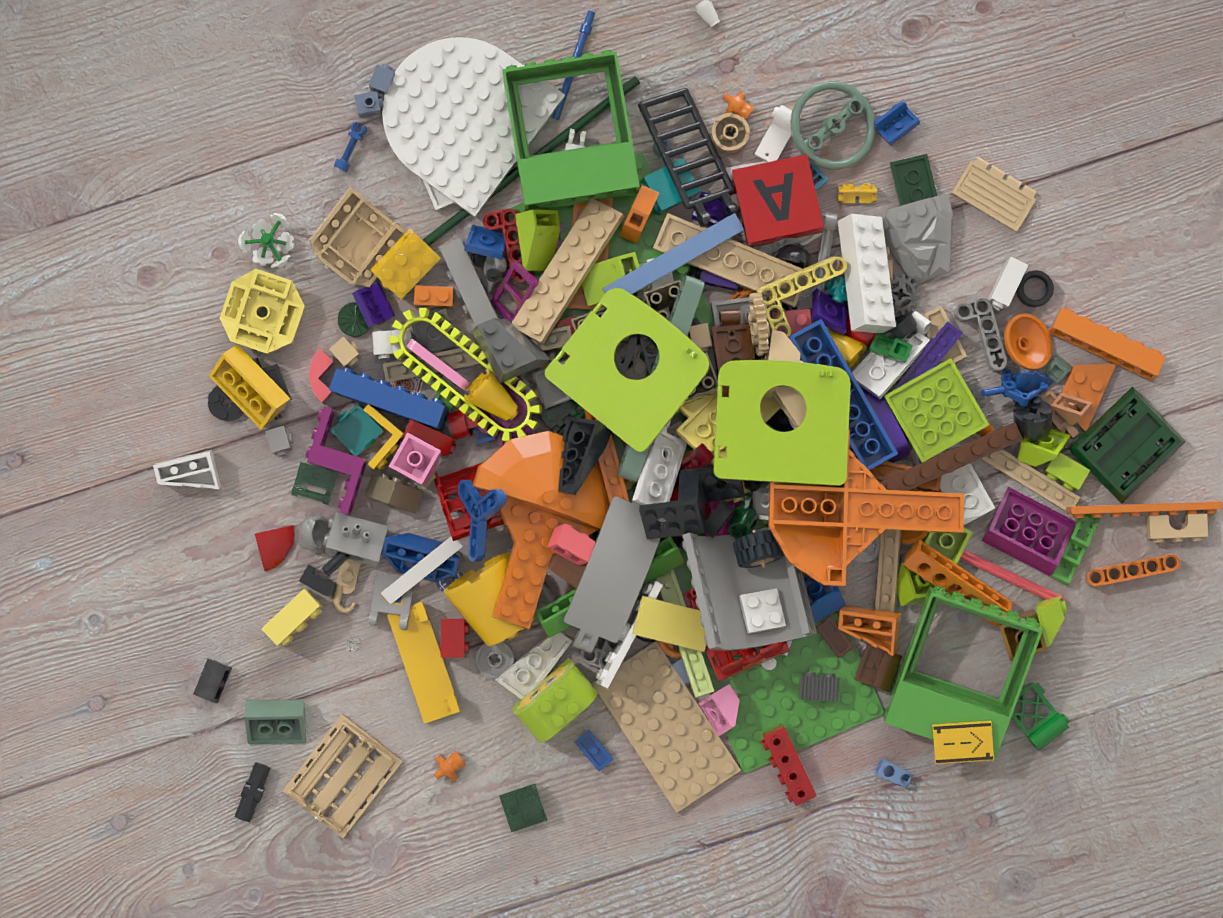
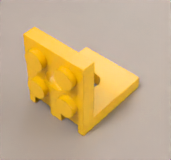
M368 404L364 411L392 434L390 439L368 463L375 471L378 469L383 470L388 464V457L391 454L394 456L399 449L400 443L404 440V434Z

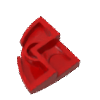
M294 525L255 533L264 571L277 567L285 560L289 549L293 547L295 538Z

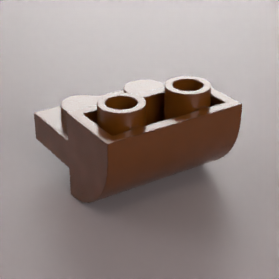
M866 643L854 680L890 693L903 656L899 654L892 656L888 652Z

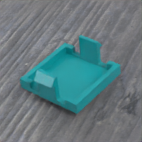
M358 404L349 412L345 410L337 418L339 422L330 429L356 457L365 449H368L384 432Z

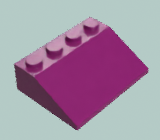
M1007 487L981 541L1050 576L1059 565L1076 521Z

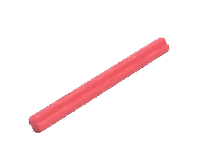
M966 550L963 551L960 560L1038 597L1049 599L1060 596L1062 601L1064 599L1063 596Z

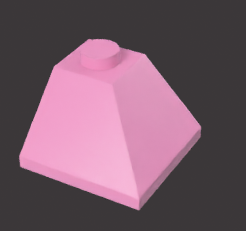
M407 433L389 467L416 483L427 487L436 471L441 450Z
M730 684L698 703L718 736L735 726L740 700L737 692Z

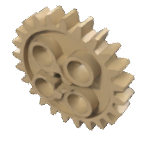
M752 293L749 296L750 305L748 312L752 344L755 345L757 356L768 355L770 330L766 306L760 293Z

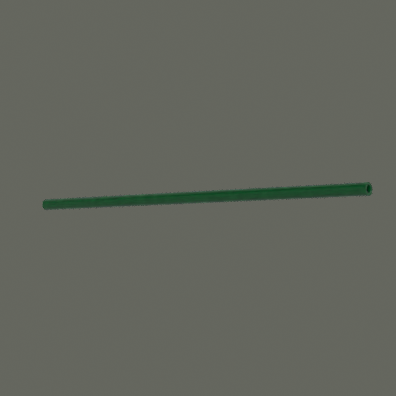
M636 76L622 85L624 96L640 84ZM609 96L533 155L551 153L569 139L570 129H575L574 132L576 134L611 107ZM518 166L507 174L490 199L519 177ZM461 209L422 240L430 246L470 214Z

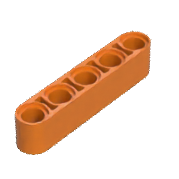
M1167 554L1092 569L1085 574V582L1091 587L1171 572L1179 568L1180 559L1177 555ZM1169 557L1174 561L1172 568L1166 566V559ZM1149 561L1155 564V570L1153 572H1150L1147 569V564ZM1130 565L1136 567V574L1134 576L1128 573ZM1111 569H1115L1118 573L1117 578L1114 580L1109 576ZM1092 573L1098 574L1099 580L1097 583L1091 581L1090 576Z

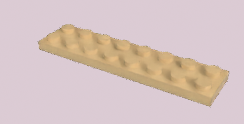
M593 198L590 199L538 281L539 284L534 289L532 295L525 301L512 321L520 332L538 343L544 344L625 217L621 212Z
M667 213L653 250L664 254L706 229ZM727 239L687 262L689 265L755 292L762 286L802 270V268L732 239ZM804 275L799 276L797 280L801 286L806 281ZM782 283L780 291L785 293L788 290L787 283ZM765 290L762 294L769 298L771 296L768 290ZM801 291L779 301L795 308Z

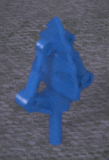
M1004 369L1001 375V386L982 389L981 394L983 397L1003 394L1004 397L1011 398L1014 403L1018 402L1021 406H1027L1029 400L1036 397L1040 392H1046L1054 381L1049 376L1046 377L1043 373L1038 374L1036 371H1020L1018 374L1012 373L1009 369Z

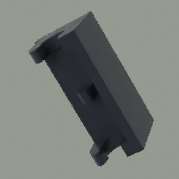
M207 658L193 695L218 703L232 667Z

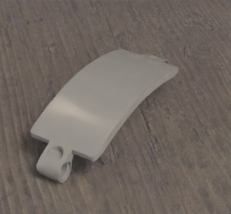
M635 490L630 502L616 496L613 497L589 562L564 617L565 623L579 628L572 646L588 653L592 652L598 637L614 643L618 642L660 541V538L648 540L646 538L639 512L640 504L632 500ZM664 518L658 519L660 522L667 521Z

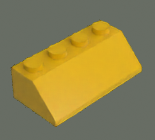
M238 344L222 354L209 374V377L260 430L264 429L284 409L290 400L287 394Z

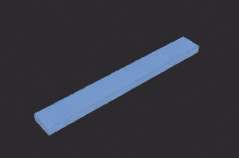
M734 213L609 284L602 290L606 293L611 289L621 288L633 294L740 233L744 228Z

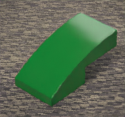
M877 333L869 351L885 358L905 363L913 345L898 338L894 340L881 333Z

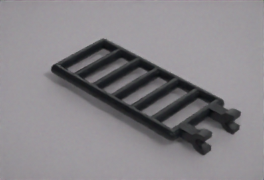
M682 88L639 102L638 108L685 209L694 208L700 227L708 225V221L711 220L710 215L703 206L704 204L720 199L727 217L737 212L738 208L730 197L735 194V188L688 88ZM682 96L688 105L654 117L650 116L647 109L648 107ZM691 113L695 120L694 123L661 134L658 133L655 126L657 123ZM699 129L703 138L701 140L670 150H666L662 142ZM707 146L711 156L674 167L670 159L671 157ZM715 163L718 170L717 173L682 184L678 174ZM721 179L723 180L726 187L725 190L692 201L689 200L686 191Z

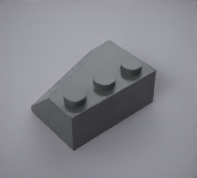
M492 318L476 325L474 337L500 383L552 361L508 319Z

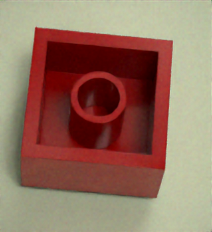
M441 619V658H466V654H469L470 644L466 642V634H470V625L466 623L465 619Z

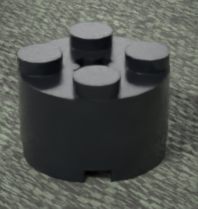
M1039 396L1029 400L1027 406H1021L1018 402L1014 404L1013 423H1016L1022 439L1029 437L1031 441L1046 438L1052 429V408Z

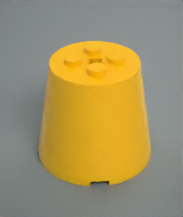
M509 551L483 563L485 566L476 572L472 569L447 586L443 592L487 646L500 644L507 638L510 640L518 635V631L525 629L492 617L511 555ZM535 613L532 621H534L537 617Z

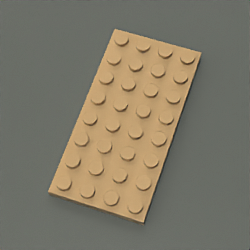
M657 641L623 662L608 689L597 684V680L592 683L676 813L741 771L659 647Z

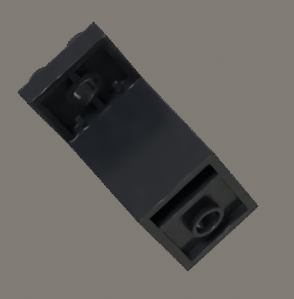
M714 466L680 470L678 501L639 505V512L647 540L681 536L687 533H705L706 502L744 497L745 492L742 480L719 479L714 475ZM720 480H723V481H725L726 483H725V484H719V483H717V482L720 481ZM664 518L667 521L660 522L658 519Z

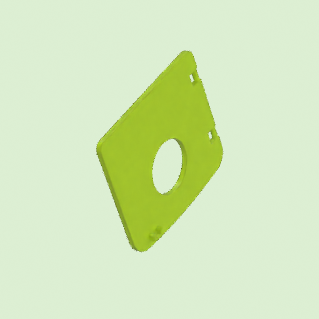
M614 288L604 294L593 311L589 313L559 354L545 370V376L638 452H645L709 371L710 362L707 355L666 318L624 289ZM604 305L607 310L600 318L596 313ZM636 334L650 337L656 343L660 355L655 371L650 376L641 380H631L624 377L618 371L615 364V353L619 344L625 338ZM567 353L570 357L562 365L559 360Z
M740 360L725 363L719 370L717 383L714 475L719 479L833 486L844 484L847 478L851 385L847 372L839 367L792 361ZM722 386H729V397H722ZM788 386L798 391L803 397L806 405V414L803 422L796 429L789 432H779L771 429L763 421L760 413V403L765 393L771 388ZM720 446L726 447V458H719Z

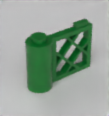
M1032 682L1020 692L1019 698L1023 695V700H1018L1017 702L1022 703L1021 714L1013 713L1011 718L1027 736L1031 744L1040 751L1069 728L1068 724L1070 721L1063 713L1061 715L1057 713L1043 695L1045 690L1039 683L1035 685ZM1031 688L1037 694L1036 702L1025 701L1026 692ZM1025 703L1036 704L1035 715L1024 714ZM1038 705L1047 706L1051 713L1046 717L1037 716ZM1023 717L1034 718V726L1029 730L1022 724Z

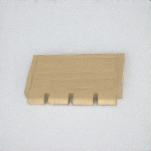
M977 157L975 162L971 160L951 194L1012 231L1017 232L1037 200L1034 198L1037 191L1027 185L1020 190L1019 187L1022 182L1008 175L1006 180L1002 179L1005 172L993 165L988 171L986 168L989 163L980 157Z

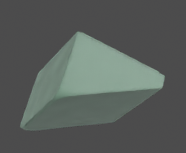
M1057 355L1043 373L1059 384L1069 373L1072 366Z

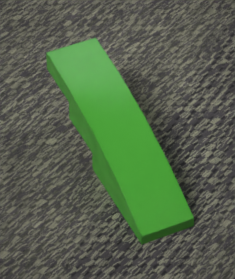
M1084 514L1085 518H1078L1059 565L1053 571L1050 578L1066 586L1070 584L1101 517L1092 518V514Z

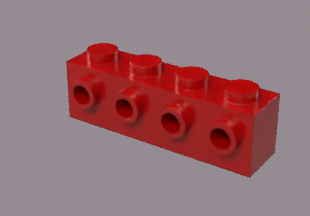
M781 724L762 733L764 739L761 740L765 751L769 750L772 755L769 757L773 768L777 767L780 772L777 777L781 785L785 784L788 791L785 794L789 802H794L798 806L817 797L784 725Z

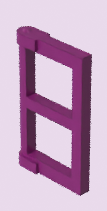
M516 260L512 263L490 303L504 316V319L512 322L539 282ZM515 271L530 284L524 297L509 283ZM505 289L520 303L513 315L499 301Z

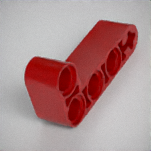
M503 209L487 213L483 218L484 227L489 230L503 229L510 267L516 260L522 263V257L520 260L516 257L517 251H521L519 235L516 241L512 237L515 231L518 233L515 214L521 212L517 209ZM511 212L515 216L513 222L509 221V214ZM494 216L497 219L495 226L491 224V219ZM515 271L514 275L512 276L515 281L527 282L517 271ZM528 271L531 275L534 276V271Z

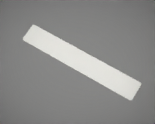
M449 537L382 591L381 594L392 604L462 548V545L458 540L453 541L452 537Z

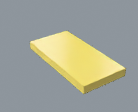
M642 596L632 634L702 652L705 651L706 647L704 639L706 634L700 622V610Z

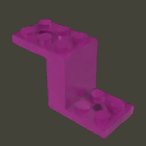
M324 406L323 410L320 409L317 421H319L318 428H314L311 439L314 440L312 447H308L305 457L310 464L351 476L345 482V497H341L338 508L341 509L340 513L351 516L368 461L324 447L335 415V411L332 408Z

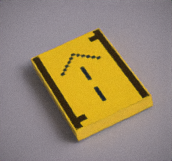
M991 720L932 724L935 764L994 760Z

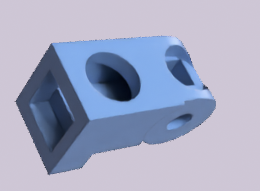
M880 758L874 770V774L905 788H908L914 775L883 758Z

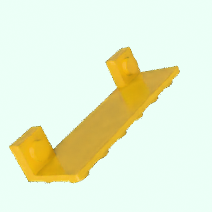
M424 602L416 603L410 607L407 630H401L399 627L401 615L388 614L387 617L423 722L429 723L460 712L461 710L444 660L441 658V652Z

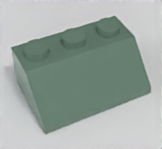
M304 699L246 700L244 719L248 744L306 743Z

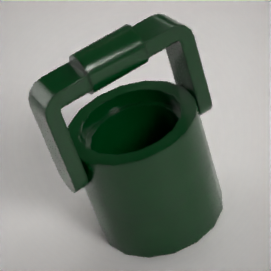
M745 494L742 505L736 507L732 515L728 531L737 539L753 533L752 531L755 528L758 514L753 509V495Z

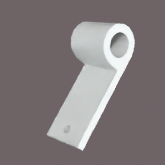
M783 105L780 108L776 106L771 115L774 119L754 156L766 162L778 160L792 134L790 125L792 110Z

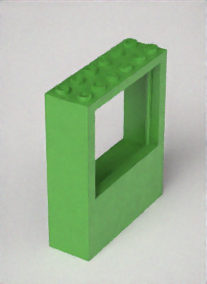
M604 50L601 54L597 55L586 53L578 58L567 56L560 61L548 59L541 64L529 62L522 67L510 65L502 70L525 211L586 203L591 198L598 201L638 194L640 185L617 51ZM605 72L617 142L530 156L518 85Z
M938 585L934 587L929 586L883 714L884 723L933 740L932 724L991 720L993 761H996L1043 630L1035 618L1027 616L1025 619L1019 617L1020 614L1015 611L1008 610V612H1005L997 605L982 604L983 601L977 598L969 600L964 598V595L959 592L953 591V593L945 591L944 587ZM939 603L1023 631L1000 698L915 670Z

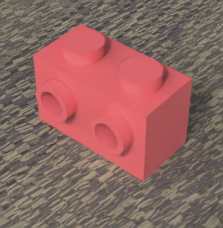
M562 524L554 528L547 548L580 566L589 562L596 542L590 539L587 534L574 530L573 526Z

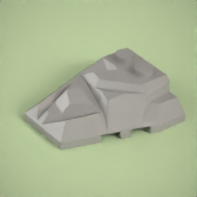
M948 194L923 199L874 214V216L882 217L885 243L908 278L912 277V283L947 274L950 271L953 212Z

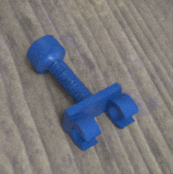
M357 122L351 125V132L349 131L348 133L351 139L345 149L346 151H344L341 159H336L333 165L345 172L349 170L348 160L355 148V144L358 140H363L364 137L362 135H365L367 132V127L363 125L358 132L357 128L360 123Z

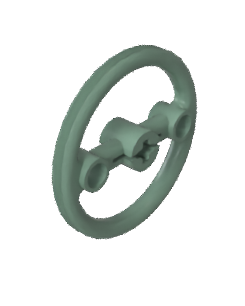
M826 81L813 85L798 98L791 113V133L796 147L802 155L807 154L808 160L811 163L829 170L845 169L861 161L871 149L876 134L874 126L876 120L870 103L860 91L843 82ZM825 90L842 91L851 96L852 99L845 104L842 111L826 118L822 122L821 129L805 140L802 138L800 114L810 97ZM851 104L856 106V112L851 109ZM861 111L864 112L867 122V133L862 147L856 154L841 161L825 160L815 154L816 150L821 148L823 142L829 136H834L845 129V122ZM836 121H838V122L835 124V126H834L832 129H830V128L832 127L833 123L836 122ZM811 139L816 142V147L810 144Z

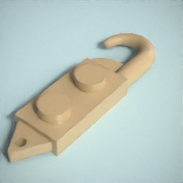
M348 559L340 566L333 598V605L340 613H349L356 605L353 602L350 607L344 608L340 603L342 594L352 593L356 589L361 563Z

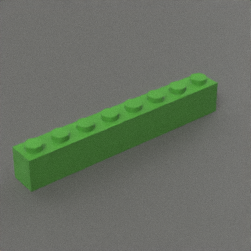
M671 537L658 543L642 586L685 563ZM576 589L535 611L549 638L572 626L564 622V617Z

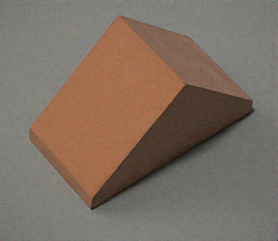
M1061 393L1051 404V408L1071 426L1080 421L1093 406L1092 402L1065 393Z

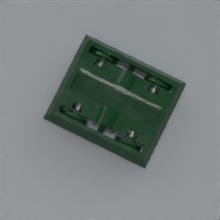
M1132 386L1068 449L1122 504L1186 441ZM1124 413H1126V414H1125L1121 419H1119L1117 422H1115V423L1112 424L1111 426L1109 425L1108 422H1109L1115 415H1116L1117 418H1119V417L1122 416ZM1105 426L1107 430L1102 434V437L1096 443H1094L1100 437L1098 431ZM1154 455L1156 458L1148 465L1146 461ZM1143 465L1145 469L1138 475L1136 471Z

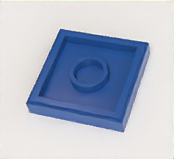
M472 225L464 251L501 260L506 248L504 234L501 231Z

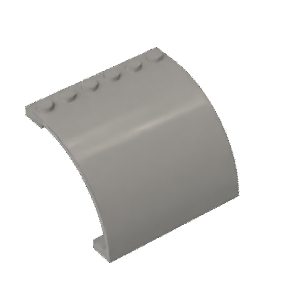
M769 527L758 529L756 530V532L770 529ZM694 533L683 535V548L688 556L687 566L692 573L691 583L696 591V604L701 612L700 622L705 630L706 635L704 639L709 649L721 651L748 649L817 634L803 573L790 564L785 556L775 562L766 564L765 568H762V566L741 568L738 566L733 548V542L737 538L731 534L715 536L713 538L710 536H698ZM777 588L786 626L747 634L739 596Z

